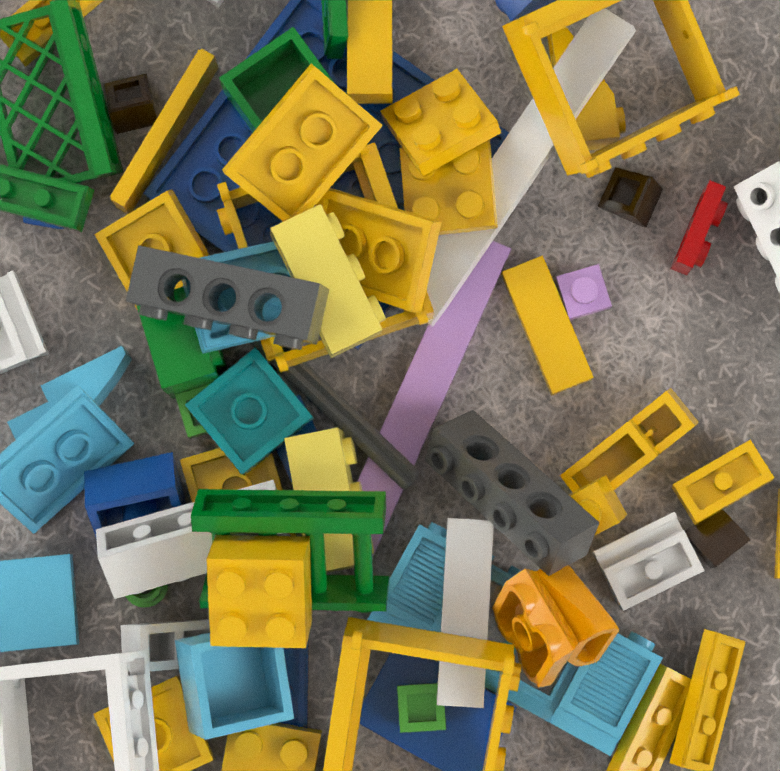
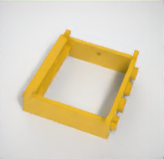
M556 0L502 26L567 176L585 173L586 177L590 178L605 172L612 167L610 159L620 155L622 160L640 154L647 150L645 145L647 140L655 137L657 142L675 136L682 132L679 124L690 120L691 124H695L708 119L715 114L714 106L740 95L737 86L725 90L688 0H653L695 101L592 154L588 150L541 38L621 0Z
M375 142L368 144L343 173L355 170L365 199L398 208ZM226 181L219 183L217 186L225 207L218 209L217 213L224 234L234 233L238 248H246L248 244L236 209L258 201L241 187L229 191ZM427 290L422 312L403 310L404 312L387 317L386 320L380 322L383 329L381 334L374 338L416 324L423 325L428 323V320L433 319L434 310ZM275 336L260 340L267 361L276 359L280 373L288 371L289 367L328 354L322 340L318 341L317 345L308 344L302 346L301 350L293 349L284 352L282 346L273 344Z
M348 617L342 641L323 771H352L371 649L500 671L482 771L504 770L506 747L499 746L501 733L510 734L514 706L506 705L509 690L518 691L522 663L515 662L514 645Z

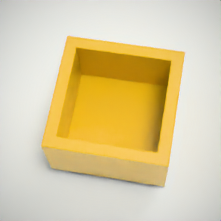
M215 535L206 558L210 646L306 648L312 625L310 536Z

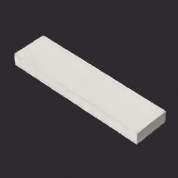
M447 518L441 633L487 640L494 525L489 520ZM439 661L436 705L484 708L486 669Z

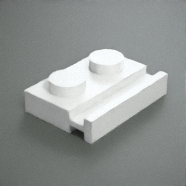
M10 271L7 275L0 277V374L24 365L39 356L49 354L18 276L14 271Z
M675 512L592 552L621 611L704 572Z

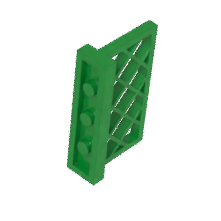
M75 0L50 1V5L0 19V31L3 30L15 37L4 60L0 58V84L8 70L27 81L15 103L3 96L0 86V136L8 166L23 170L28 159L32 156L49 167L45 176L54 177L55 173L58 172L65 176L58 179L77 184L124 173L80 2ZM49 17L53 34L46 47L43 48L26 37L35 21ZM22 25L19 32L11 29L12 27ZM23 43L42 53L30 76L11 65ZM56 46L59 57L52 53ZM49 58L62 65L64 78L57 91L38 81ZM34 86L53 96L42 118L23 108ZM67 89L69 92L70 100L64 97V94ZM60 101L73 108L76 119L68 134L49 124ZM6 105L12 108L9 115L7 113ZM19 113L38 124L27 145L16 140L13 136L11 127ZM45 129L64 139L53 161L34 151ZM78 132L80 134L81 142L75 139ZM71 144L84 151L89 170L72 174L60 166ZM17 148L23 151L20 158L18 155Z

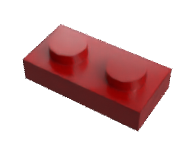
M709 180L704 187L670 269L687 276L694 265L702 267L712 244L705 241L711 225L719 226L728 206L727 202L721 200L726 186Z

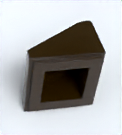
M147 73L104 84L109 115L117 134L153 126L157 115Z
M615 167L598 207L639 226L647 227L663 188L651 176Z
M724 510L717 512L697 525L693 524L685 530L690 543L710 568L719 566L751 540Z

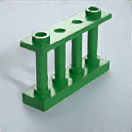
M198 489L191 513L192 532H210L212 543L215 535H230V532L258 533V536H277V533H304L305 536H310L312 610L357 611L361 613L387 610L389 576L373 575L371 534H383L386 491ZM324 534H352L354 575L326 574ZM207 573L199 601L200 608H209Z

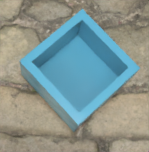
M210 633L175 640L190 733L207 740L294 719L283 648L210 646Z

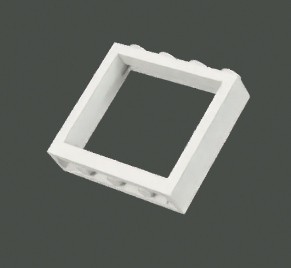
M148 650L0 667V771H33L25 678L105 670L115 771H159ZM127 662H129L130 676H128Z

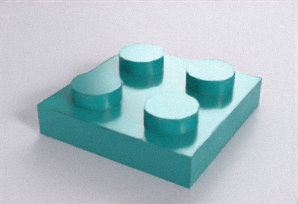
M256 347L185 404L243 476L285 443L284 438L292 437L314 419Z

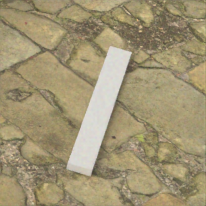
M607 9L588 16L553 68L575 120L636 32L633 25ZM534 99L531 100L492 158L498 228L439 235L427 285V293L434 310L433 319L428 320V324L432 327L447 309L555 150Z

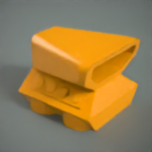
M570 565L563 567L550 576L542 569L537 571L523 569L505 582L492 607L500 633L509 643L514 645L519 663H522L524 674L531 682L536 683L538 688L550 686L567 661L576 667L590 665L599 661L620 630L614 619Z

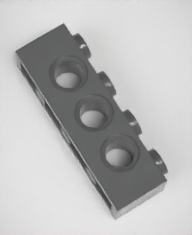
M138 245L126 301L140 306L139 315L166 321L168 313L185 316L183 324L187 326L211 330L213 322L230 326L228 334L256 340L258 332L275 336L273 344L301 350L303 342L317 345L329 289L320 283ZM188 279L191 284L190 294L185 300L177 302L174 298V288L179 281ZM233 288L236 293L235 304L228 311L221 312L218 307V298L224 290ZM279 298L282 304L280 315L275 320L266 322L262 314L264 304L269 299Z
M471 410L434 427L424 461L548 576L588 554L599 522L479 414Z

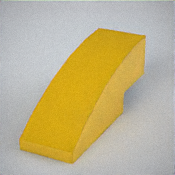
M348 0L347 95L358 104H393L392 0Z
M669 388L562 473L560 477L570 490L574 492L606 475L612 488L615 490L694 428L699 421L673 389Z

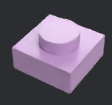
M599 264L556 276L555 280L561 300L570 320L612 307Z

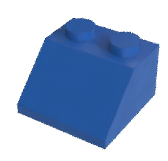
M173 452L84 471L85 508L95 537L96 529L186 504Z

